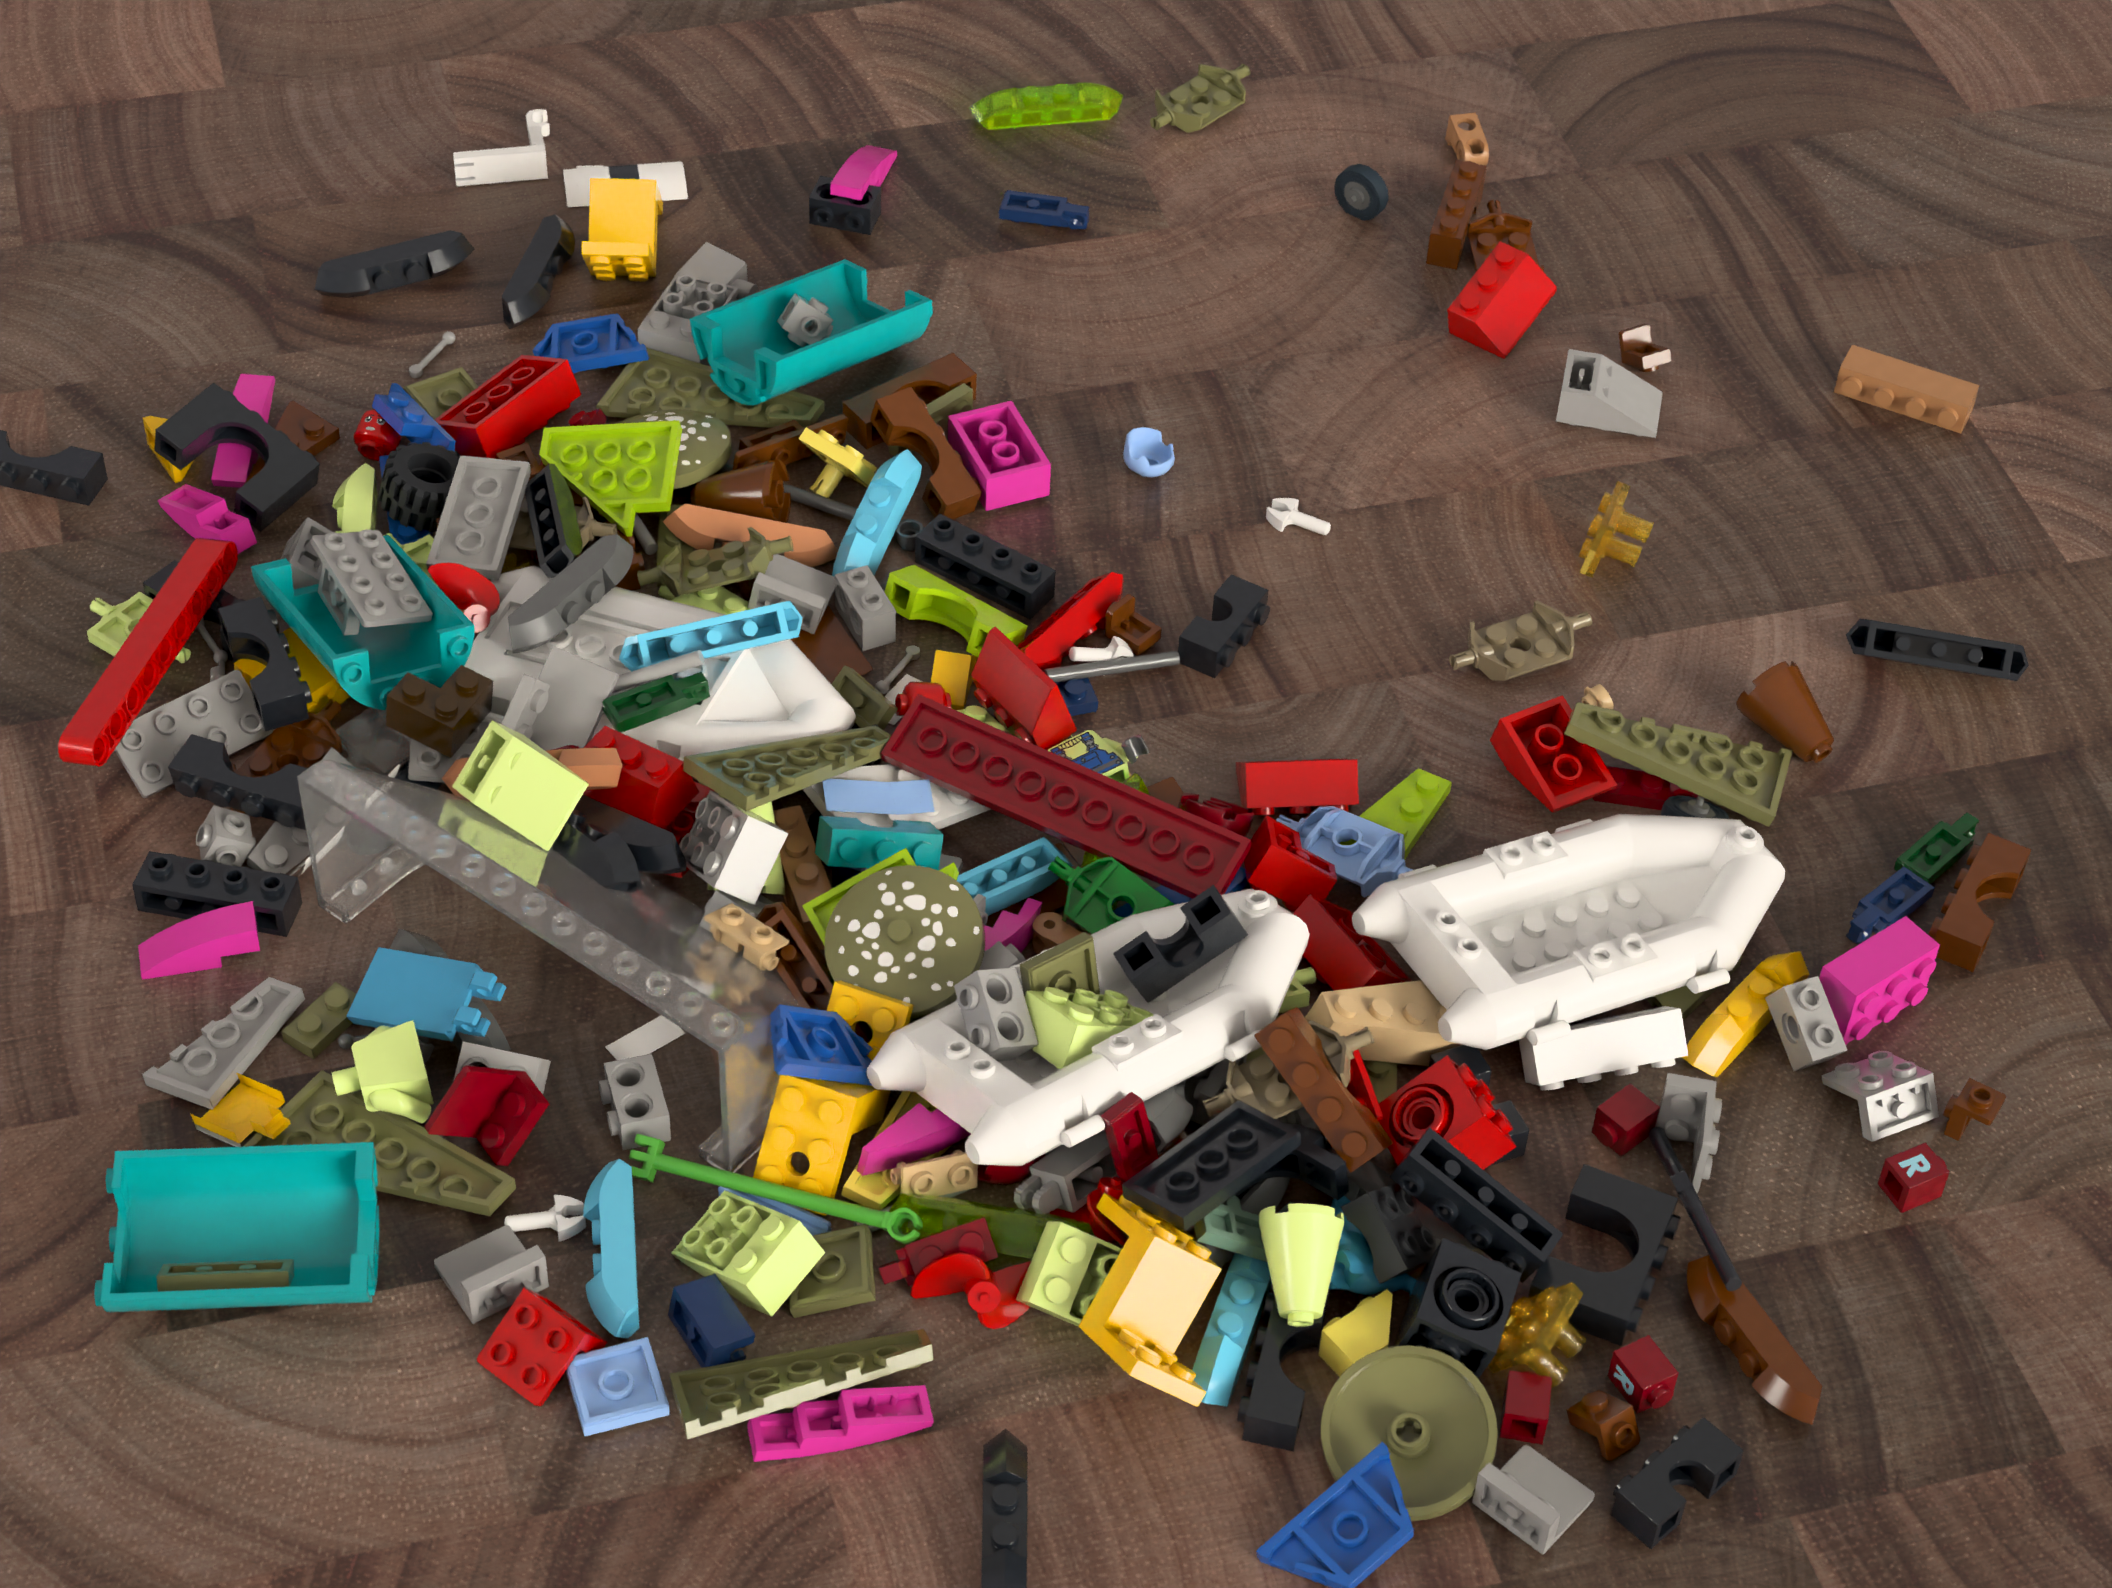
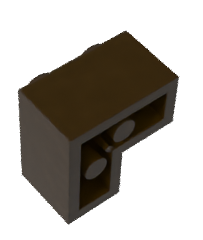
M460 665L445 684L439 688L407 672L387 695L386 726L451 758L491 712L493 680Z

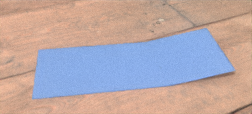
M827 779L822 781L826 811L896 815L935 812L930 780L928 779L896 782Z

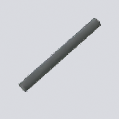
M1177 651L1048 668L1043 669V672L1054 682L1178 665L1180 656Z

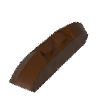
M782 901L765 905L756 919L789 940L788 945L776 950L775 956L779 959L775 967L800 1007L827 1011L834 980L828 969L826 959L802 924ZM859 1021L855 1026V1033L869 1043L872 1039L871 1031L865 1021Z
M1709 1255L1689 1262L1687 1285L1691 1301L1697 1313L1704 1322L1714 1327L1719 1341L1730 1348L1738 1359L1744 1374L1752 1377L1754 1382L1751 1385L1766 1401L1783 1413L1813 1425L1822 1390V1385L1743 1282L1737 1290L1728 1291Z

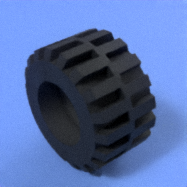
M412 442L408 443V446L400 445L396 448V451H391L386 460L378 494L379 501L382 502V509L389 512V517L393 520H399L400 524L405 527L411 526L415 528L414 530L418 531L423 529L429 532H436V518H441L459 461L458 454L452 450H446L444 446H435L427 442H422V444Z

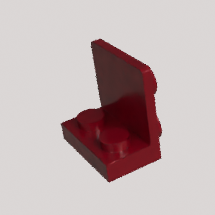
M464 1066L455 1077L454 1082L435 1108L424 1128L431 1135L476 1138L495 1165L508 1166L548 1107L549 1102L525 1071Z

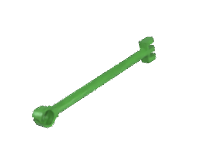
M636 1134L634 1143L648 1147L647 1152L631 1150L629 1155L630 1159L643 1163L641 1169L631 1166L633 1178L653 1183L656 1171L660 1170L878 1227L888 1231L890 1236L899 1243L908 1244L916 1241L921 1236L914 1229L905 1235L901 1232L902 1225L907 1221H912L913 1226L917 1230L923 1228L920 1216L909 1208L904 1207L898 1208L893 1212H884L664 1155L662 1152L665 1143L662 1140L641 1134Z

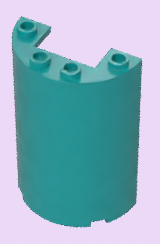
M844 259L690 318V326L700 359L706 358L714 371L709 375L714 383L734 401L744 405H757L917 340L925 332L930 317L933 315L932 300L912 290L905 291V307L891 311L867 299L868 279L866 269ZM794 293L807 301H810L813 297L829 307L826 313L833 319L831 323L833 329L828 338L810 345L807 343L805 347H801L787 337L790 332L783 329L777 320Z
M389 535L383 537L432 611L431 621L367 628L363 627L360 623L358 634L344 636L318 594L319 584L293 589L291 564L286 558L251 566L254 581L264 598L339 685L353 699L365 706L386 710L387 695L407 672L441 688L460 665L464 666L468 660L474 641V624Z
M374 1142L115 1151L114 1168H107L106 1190L108 1194H114L118 1207L117 1226H111L109 1230V1248L111 1252H114L113 1263H104L103 1280H96L95 1282L96 1306H102L106 1312L373 1302L372 1295H375L379 1263V1205H377L375 1186H378V1174ZM294 1259V1278L290 1287L158 1292L157 1275L163 1264Z

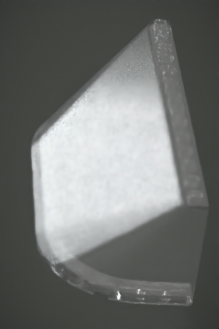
M331 760L317 762L297 777L319 907L347 924L401 879L421 866L428 865L718 1051L722 1125L699 1146V1157L718 1169L735 1173L761 1148L780 1075L774 1070L770 1014L779 1004L800 1007L776 968L772 971L758 969L756 965L743 957L744 948L736 953L723 943L716 941L711 932L701 927L699 924L704 916V909L642 871H639L643 888L638 891L629 893L604 888L552 848L549 851L544 850L464 797Z

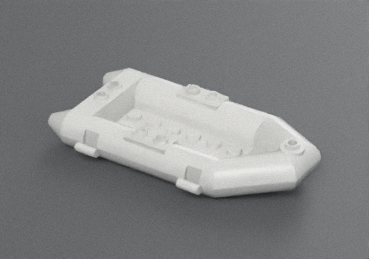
M529 566L502 573L499 580L491 579L499 593L500 606L498 611L490 617L488 627L480 632L473 641L470 655L464 666L493 680L492 709L482 722H489L490 724L493 720L501 724L523 674L538 679L553 647L560 648L611 670L618 675L631 672L619 660L626 638L719 617L725 614L614 587L598 603L584 612L575 623L569 625L548 643L529 651L513 654L508 616L553 579L548 578L540 567ZM789 639L704 659L703 665L671 674L674 679H683L702 672L708 680L710 697L687 709L622 733L684 761V756L851 730L856 715L850 704L796 644ZM643 683V684H640V685H637V686H634V687H630V688H627V689H624V690H621V691L612 693L611 696H614V695H616V694L625 692V691L630 690V689H633V688H635V687L644 685V684H646V683ZM604 712L593 737L604 726L614 729Z
M1617 814L1597 821L1586 819L1559 827L1552 834L1546 831L1484 849L1481 855L1444 866L1436 867L1435 865H1429L1399 874L1398 879L1383 883L1372 892L1353 913L1352 923L1354 929L1360 935L1391 942L1436 999L1446 1008L1447 1011L1438 1021V1030L1445 1041L1488 1050L1526 1037L1533 1046L1569 1035L1571 1032L1569 1023L1683 986H1687L1694 994L1729 983L1730 975L1728 972L1737 964L1785 879V870L1777 858L1764 846V840L1755 829L1746 826L1741 820Z
M1246 889L1222 894L1221 896L1230 906L1248 936L1150 1003H1147L1130 982L1113 953L1145 931L1154 939H1165L1177 933L1186 920V916L1180 907L1187 902L1130 915L1091 934L1094 941L1100 994H1104L1106 990L1122 993L1128 997L1127 1002L1129 1004L1151 1012L1153 1016L1092 1046L1091 1054L1059 1069L1032 1049L1015 1060L996 1061L969 1041L958 1002L955 1001L892 1032L868 1066L867 1077L871 1085L877 1090L916 1092L971 1133L965 1143V1151L974 1164L1024 1165L1062 1144L1070 1148L1103 1131L1105 1123L1101 1115L1131 1091L1141 1097L1144 1102L1226 1058L1233 1062L1262 1047L1254 1035L1277 1017L1308 943L1309 931L1307 925L1298 916L1278 905L1277 899L1265 891ZM1020 964L1013 965L1009 968H1016L1023 991Z

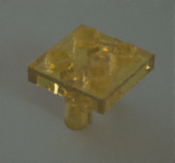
M1617 481L1612 494L1605 491L1597 510L1603 514L1597 513L1594 516L1587 535L1593 538L1589 539L1586 537L1578 556L1584 559L1579 573L1593 577L1601 557L1604 558L1605 556L1635 567L1643 546L1614 536V534L1619 532L1640 540L1642 543H1646L1654 522H1649L1625 511L1623 505L1630 489L1629 485Z
M1573 1282L1557 1288L1550 1286L1538 1295L1530 1298L1524 1296L1515 1301L1511 1306L1510 1317L1506 1322L1497 1353L1487 1367L1493 1373L1519 1364H1527L1536 1374L1552 1377L1551 1388L1560 1384L1569 1369L1550 1350L1555 1344L1565 1357L1570 1358L1582 1349V1344H1585L1586 1338L1568 1321L1584 1293Z

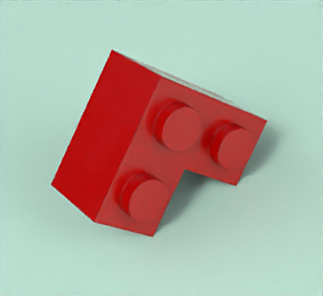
M1266 815L1251 838L1252 847L1244 859L1247 882H1249L1250 887L1255 891H1265L1281 899L1283 905L1293 912L1309 894L1325 900L1337 882L1335 865L1302 848L1300 835L1297 831Z

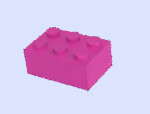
M1012 401L948 416V442L953 450L960 454L963 465L969 474L978 481L981 490L979 501L985 511L1050 495L1051 463Z
M1907 916L1822 967L1819 979L1845 1045L1854 1039H1863L1873 1027L1881 1022H1890L1900 1010L1910 1004L1912 1006L1917 1005L1927 995V984L1931 973L1936 967L1935 959L1940 944Z

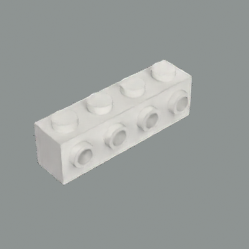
M1669 1006L1570 1025L1571 1032L1569 1035L1533 1046L1526 1037L1519 1039L1525 1082L1539 1085L1540 1090L1564 1087L1565 1080L1577 1078L1578 1083L1598 1081L1602 1079L1601 1073L1614 1071L1615 1075L1633 1074L1639 1072V1065L1651 1063L1652 1068L1668 1067L1675 1065V1058L1688 1056L1681 1009Z

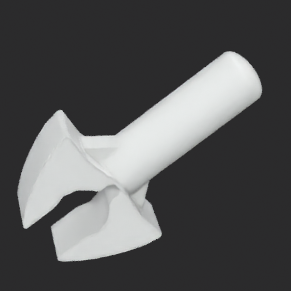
M1272 499V508L1267 507L1266 519L1280 532H1283L1284 528L1290 524L1321 535H1327L1330 531L1331 525L1329 522L1299 512L1298 499Z
M1113 636L1111 643L1106 648L1071 647L1069 650L1070 660L1080 662H1098L1124 658L1120 656L1134 657L1128 644L1116 636Z
M554 1195L555 1205L549 1211L506 1216L504 1224L509 1225L513 1232L552 1228L558 1232L559 1242L575 1236L586 1227L584 1216L565 1218L568 1215H583L584 1203L572 1197Z

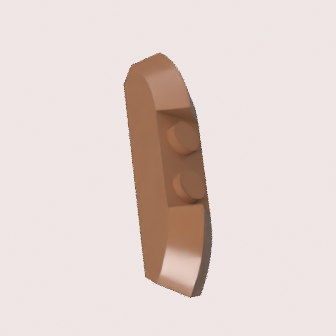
M684 504L663 521L677 538L695 549L711 550L714 549L715 543H721V547L733 541H750L748 528L752 527L762 534L766 540L770 541L791 536L794 551L780 553L779 555H784V557L809 567L825 564L835 559L838 553L833 541L825 530L701 506Z
M576 748L546 751L589 783L586 790L608 789L618 785L622 763L616 748ZM469 757L455 760L442 777V780L456 798H466L452 786Z

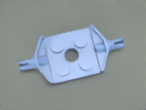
M1320 806L1306 819L1301 818L1299 822L1284 815H1279V818L1276 819V821L1299 833L1302 848L1334 864L1338 877L1360 885L1361 896L1363 897L1371 895L1379 885L1398 879L1399 874L1413 870L1405 865L1403 834L1335 806ZM1350 839L1357 841L1352 845L1345 846L1340 844V842H1346Z

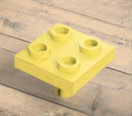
M807 427L805 428L799 440L826 463L814 484L809 488L812 492L829 498L843 476H848L868 488L877 468L863 458L864 455L849 445L843 447L838 444V440L824 430H820L817 434Z

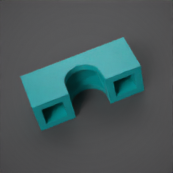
M820 816L815 854L827 866L870 868L907 848L917 866L939 870L944 834L930 822L893 820L892 827H876L864 824L857 818Z

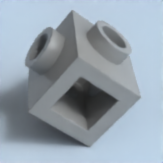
M794 293L777 320L783 329L790 332L787 337L801 347H805L807 343L810 345L828 338L833 329L831 325L833 319L826 313L829 307L813 297L810 301H807Z
M213 805L196 835V845L199 846L201 860L241 867L256 845V839L252 837L249 815Z

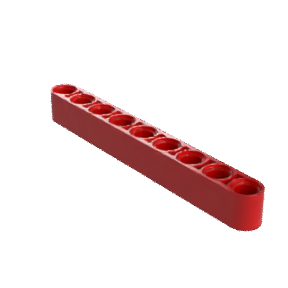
M196 538L63 731L58 744L59 757L63 762L97 767L103 766L107 762L233 573L238 561V550L233 541Z

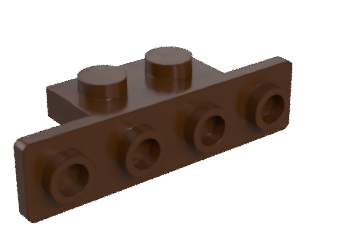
M844 414L807 426V428L817 434L820 430H824L836 438L838 444L842 445L845 441L849 419ZM792 420L741 438L739 451L735 453L732 470L771 459L781 460L786 465L815 453L799 440L805 428L796 420Z

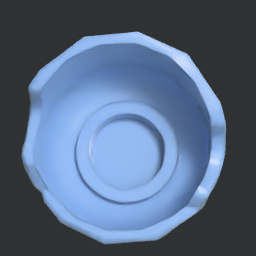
M1147 427L1134 428L1126 435L1123 459L1129 469L1143 477L1161 476L1174 465L1173 444L1166 446L1162 442V435L1159 430Z

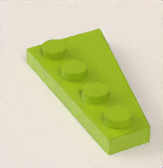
M1418 768L1359 817L1403 834L1405 860L1450 793L1452 782ZM1350 839L1346 842H1340V844L1345 846L1352 845L1357 841Z

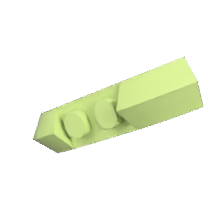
M367 463L353 472L341 484L334 496L332 507L337 510L338 528H342L341 531H336L335 533L376 530L378 504L375 469Z

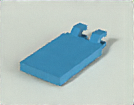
M378 947L346 1017L353 1024L374 1028L382 1025L395 1027L414 1020L418 1036L451 1042L457 1031L468 1035L485 1037L491 1022L486 1018H480L482 1014L480 1010L468 1007L472 996L480 999L501 1001L506 986L503 983H495L497 976L493 973L484 972L476 963Z

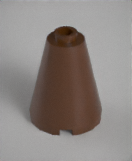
M771 459L707 477L697 482L696 487H692L691 503L695 506L787 523L790 515L791 493H784L783 481H789L786 466L781 460Z
M1784 661L1769 668L1752 681L1756 688L1749 695L1745 690L1740 694L1736 702L1737 709L1786 748L1792 750L1803 761L1809 762L1813 760L1817 763L1825 759L1832 752L1831 745L1834 742V738L1800 668L1795 662L1791 661L1789 666Z

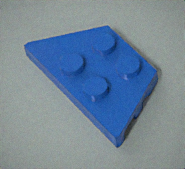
M618 313L552 324L545 333V338L533 349L534 356L568 359L573 374L579 371L598 368L605 369L610 366L649 360L646 346L637 341L635 333L630 327L625 326L624 320Z
M779 1004L770 1014L774 1070L778 1075L871 1085L867 1077V1068L872 1060L867 1055L872 1051V1048L852 1030L851 1026L837 1012Z
M1384 1442L1380 1443L1256 1550L1257 1558L1262 1563L1331 1588H1355L1414 1536V1529L1403 1501L1402 1491L1394 1473L1387 1445Z

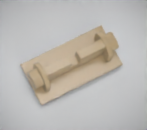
M733 903L704 916V920L711 924L710 932L713 933V938L716 941L723 943L736 953L742 951L743 946H745L743 957L762 971L766 969L772 971L779 961L778 957L775 956L776 950L789 944L788 939Z
M955 1150L953 1154L909 1164L900 1162L896 1168L891 1169L890 1176L894 1185H901V1203L906 1204L977 1188L978 1165L969 1159L966 1152Z

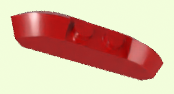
M1110 572L1091 579L1016 646L1042 671L1043 669L1061 667L1062 658L1069 654L1071 647H1076L1074 643L1078 639L1081 640L1088 637L1097 628L1104 629L1106 627L1105 614L1108 607L1113 602L1119 601L1122 597L1123 575Z

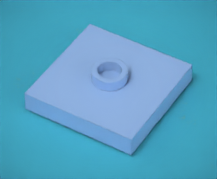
M648 1337L577 1354L566 1370L584 1437L670 1415L668 1400Z

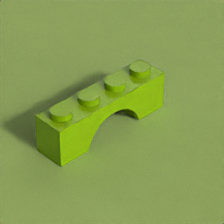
M911 565L889 574L884 592L895 608L896 613L909 620H927L954 629L967 640L966 651L976 657H979L989 630L995 626L1015 645L1019 644L1025 637L1027 625L916 565Z

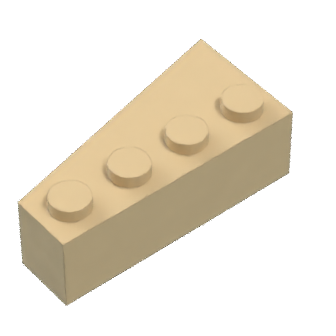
M1422 980L1321 992L1305 1016L1308 1022L1312 1020L1339 1033L1340 1037L1343 1035L1346 1037L1367 1026L1373 1036L1374 1043L1359 1049L1362 1060L1429 1066L1430 1055L1462 1045L1445 1041L1440 1035L1438 1021L1447 1010Z

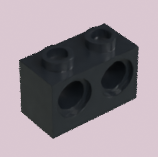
M820 176L809 197V224L871 235L881 214V187L869 185L863 198L857 200L831 195L830 186L834 178Z

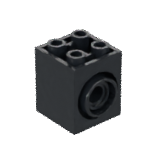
M1443 1238L1415 1282L1393 1347L1421 1346L1443 1352L1464 1364L1479 1379L1497 1353L1522 1273L1507 1267L1502 1262L1491 1260L1469 1250L1462 1244Z

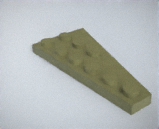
M646 348L649 360L628 363L596 405V409L600 408L608 417L631 418L653 411L684 409L710 414L720 419L725 425L772 428L792 420H796L805 428L815 424L824 412V400L795 391H789L757 405L738 403L728 397L709 376L714 372L710 366L650 348Z
M1577 702L1572 710L1564 732L1565 735L1574 738L1580 743L1592 746L1615 759L1625 761L1648 774L1658 776L1683 790L1691 791L1716 805L1724 806L1745 816L1749 820L1757 821L1768 827L1776 816L1793 752L1784 748H1780L1778 753L1763 750L1762 743L1749 741L1747 746L1732 743L1727 735L1673 724L1671 729L1656 726L1655 719L1641 717L1640 721L1625 719L1619 711Z
M870 726L684 756L683 771L697 779L701 785H705L717 792L721 798L728 799L744 811H749L882 758L880 753L892 735L877 726Z
M323 1070L280 1110L283 1117L288 1118L291 1122L275 1139H272L257 1132L243 1146L374 1142L378 1174V1186H375L376 1191L486 1216H491L516 1189L515 1178L438 1135L428 1134L424 1127L407 1117L383 1111L370 1112L366 1110L362 1092L356 1091L337 1096L332 1075Z
M919 1329L675 1372L669 1375L671 1390L688 1440L777 1410L796 1407L802 1402L901 1370L917 1368L923 1363L934 1359L932 1343L925 1330Z

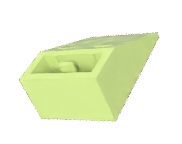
M492 720L452 787L479 808L544 850L549 851L589 783L525 735Z
M1046 987L1045 991L1027 990L1025 994V1001L1039 1044L1032 1048V1050L1059 1069L1091 1054L1092 1046L1153 1016L1151 1012L1132 1006L1127 1002V996L1113 990H1106L1104 994L1097 995L1085 989H1076L1074 993H1070L1057 988Z
M725 1190L710 1204L706 1213L683 1236L682 1241L672 1252L674 1257L702 1276L707 1277L716 1274L727 1293L746 1306L771 1317L825 1253L800 1220Z
M1047 1221L1016 1300L1079 1326L1122 1248L1063 1222Z

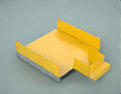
M237 1073L240 1083L221 1099L213 1110L210 1109L201 1118L190 1114L197 1130L235 1147H242L240 1143L253 1131L275 1139L291 1124L290 1120L283 1117L282 1112L278 1110L279 1107L286 1105L281 1091Z

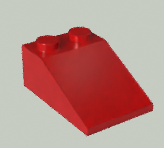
M1563 695L1501 718L1490 739L1506 769L1552 813L1617 787V783L1597 750L1564 734L1572 709Z

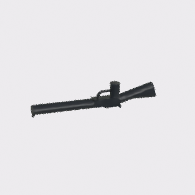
M1661 1127L1652 1128L1648 1133L1649 1139L1671 1179L1681 1204L1684 1205L1726 1289L1728 1291L1737 1290L1741 1287L1742 1281L1685 1169H1683L1664 1130Z

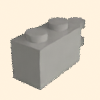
M1099 1132L1070 1148L1062 1144L1030 1166L1032 1176L1016 1188L1013 1202L1021 1209L1028 1210V1208L1032 1207L1036 1213L1041 1215L1049 1214L1050 1211H1054L1056 1208L1074 1213L1087 1204V1197L1090 1192L1097 1189L1100 1178H1120L1116 1172L1106 1133Z

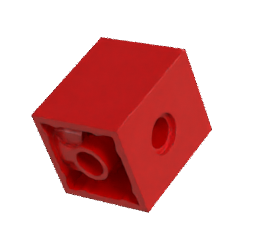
M1448 1055L1379 1103L1383 1114V1119L1379 1123L1393 1141V1144L1388 1149L1397 1165L1429 1127L1483 1170L1516 1147L1509 1135L1513 1127L1500 1109L1496 1111L1491 1104L1495 1097L1482 1079L1477 1080L1465 1063L1458 1066Z

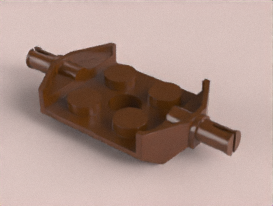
M1490 200L1487 203L1489 214L1469 222L1467 236L1476 272L1500 241L1529 254L1539 266L1531 236L1532 220L1503 213L1500 201L1495 200L1494 204V200ZM1540 265L1539 267L1544 271V265Z
M330 699L319 712L315 714L308 712L309 719L276 728L238 770H236L235 764L232 763V771L245 777H263L281 770V767L290 763L315 770L331 747L339 754L343 752L341 738L330 725L331 720L342 710L341 705L336 700ZM230 808L232 811L247 814L244 811Z

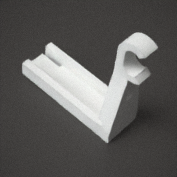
M535 109L526 114L530 146L453 152L456 185L468 186L548 179L546 151L543 136L550 134L549 123H547V110Z

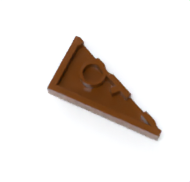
M293 400L288 403L275 427V430L285 433L292 443L313 456L340 439L338 427ZM259 456L245 483L264 468L265 463L261 456Z

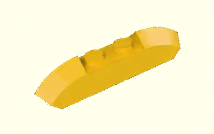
M1801 951L1772 955L1763 960L1703 1022L1687 1044L1688 1056L1682 1058L1707 1074L1718 1077L1773 1019L1765 997L1784 986L1806 980L1810 975Z

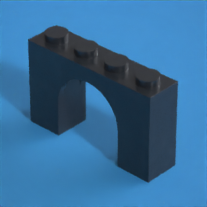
M214 382L155 430L154 450L179 470L185 468L208 448L221 443H237L257 452L263 459L265 466L236 491L234 512L248 518L250 524L260 532L318 482L320 463L317 462L311 453L300 449L290 441L285 433L275 430L263 420L260 414L249 410L231 392L223 390Z
M1584 1164L1571 1192L1565 1219L1614 1237L1627 1249L1632 1262L1616 1271L1594 1272L1548 1256L1545 1262L1538 1268L1531 1283L1525 1310L1622 1346L1627 1331L1635 1333L1643 1313V1309L1638 1307L1640 1300L1648 1302L1656 1281L1655 1277L1650 1276L1653 1268L1661 1271L1669 1249V1247L1663 1245L1666 1238L1673 1240L1681 1220L1680 1216L1674 1214L1678 1198Z

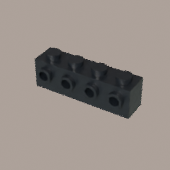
M942 514L935 517L915 536V563L1030 620L1055 595L1056 570Z
M152 851L148 852L132 884L138 911L182 919H189L222 907L253 901L258 932L287 937L302 905L298 877Z
M1430 1127L1411 1147L1390 1175V1178L1398 1183L1403 1191L1418 1199L1433 1211L1438 1219L1448 1223L1463 1235L1473 1247L1480 1249L1494 1261L1502 1262L1507 1267L1522 1273L1520 1277L1521 1283L1528 1279L1545 1262L1563 1236L1562 1232Z

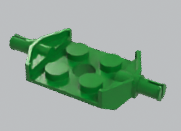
M1057 856L1048 867L1049 871H1052L1064 880L1068 886L1062 920L1066 922L1069 918L1090 935L1126 918L1119 917L1113 912L1111 907L1116 901L1129 903L1133 909L1131 915L1175 905L1112 857L1097 859L1083 868L1078 866L1076 869H1073Z

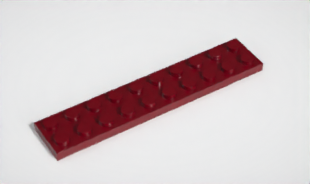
M919 694L880 753L884 762L920 778L928 779L938 786L1097 857H1112L1131 872L1192 899L1212 885L1216 887L1221 895L1225 894L1252 847L1251 839Z

